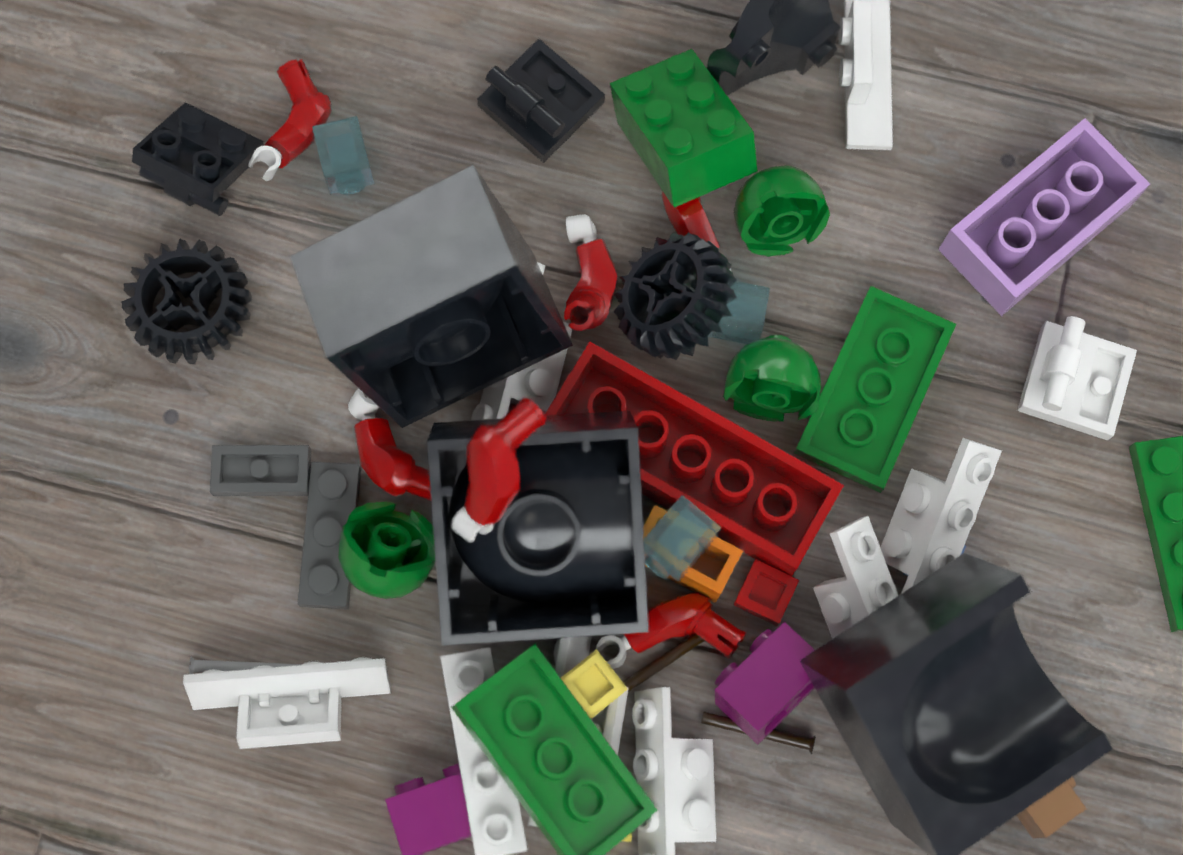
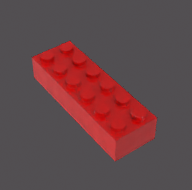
M589 342L544 415L630 411L638 427L641 494L710 534L743 550V553L792 576L798 569L844 485L596 344Z

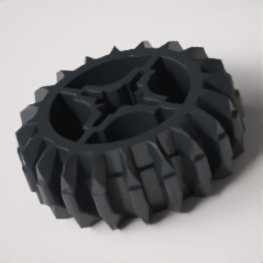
M673 232L668 240L657 237L653 249L641 247L642 257L638 261L628 260L632 269L628 275L619 277L624 288L614 294L620 304L613 312L620 320L618 327L627 336V339L631 341L633 346L641 351L644 350L652 357L661 359L665 356L668 359L677 360L681 353L693 356L696 344L709 347L708 335L712 331L722 333L719 322L722 317L732 316L726 305L737 298L734 290L730 288L737 279L733 276V272L730 271L732 265L728 262L727 257L720 253L719 248L710 241H705L699 236L690 233L683 236Z
M180 238L177 249L171 251L167 244L161 243L160 252L162 255L154 258L153 255L144 253V260L147 266L145 269L131 267V274L137 282L123 284V290L131 298L121 302L122 309L126 314L130 315L125 319L126 326L130 331H137L134 336L140 346L149 345L148 351L154 357H160L165 353L167 360L174 364L178 362L183 354L189 364L195 365L198 352H203L208 360H213L215 353L212 348L218 344L222 349L230 350L231 344L226 337L229 334L242 336L243 329L236 321L250 319V312L243 305L252 302L251 293L248 289H244L248 279L244 272H237L239 268L237 261L233 257L225 259L224 251L217 245L208 251L206 243L198 239L191 250L186 240ZM198 272L190 278L177 277L184 273ZM162 286H164V299L156 306L158 311L153 314L155 297ZM222 288L221 304L216 314L211 318L208 313L209 306L217 298L215 293ZM176 291H179L185 298L190 297L199 312L196 313L189 305L184 307ZM190 324L198 327V329L189 332L170 331L171 329L177 331L182 326Z

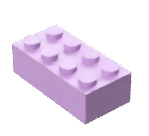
M1084 118L950 229L938 250L1002 316L1129 209L1148 188L1150 183Z

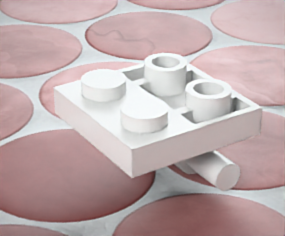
M1067 317L1064 326L1046 321L1040 329L1017 411L1108 441L1114 436L1137 350L1083 333L1086 322L1078 317Z

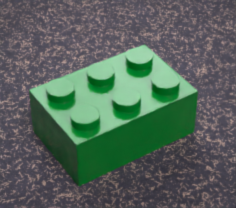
M693 49L674 55L610 83L618 125L674 208L758 172L754 131Z

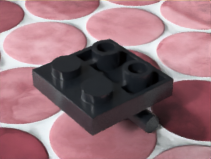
M540 39L531 45L505 72L498 66H494L485 78L491 85L477 98L478 107L543 163L605 103V94Z
M185 102L133 148L132 163L140 166L139 175L163 187L165 194L188 206L197 204L221 216L228 206V200L220 195L249 168L248 163L258 147L263 146V141Z

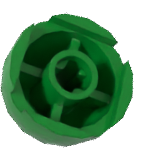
M788 165L766 168L746 180L738 191L733 210L741 240L746 243L748 250L753 254L767 257L794 252L789 244L797 243L804 238L808 245L826 228L830 217L825 196L817 182L803 170Z
M770 335L745 345L735 354L726 376L723 397L725 401L729 397L734 400V410L755 419L784 422V413L798 412V420L804 419L815 413L818 408L821 391L820 372L812 355L800 345L792 342L786 336Z
M372 502L355 508L349 514L348 520L341 531L338 559L346 579L356 589L373 597L383 599L401 598L421 587L435 566L433 525L422 514L411 510L410 516L403 512L394 511L395 503Z

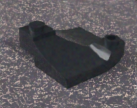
M750 0L740 20L730 32L731 43L727 47L716 49L710 54L707 63L708 71L726 95L729 96L739 88L772 74L797 70L803 75L814 65L818 68L822 67L837 51L835 43L840 30V26L834 21L829 0Z

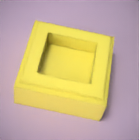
M597 649L561 677L564 684L590 719L628 690Z

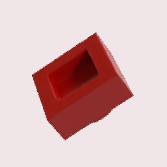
M755 559L733 605L778 626L800 580Z

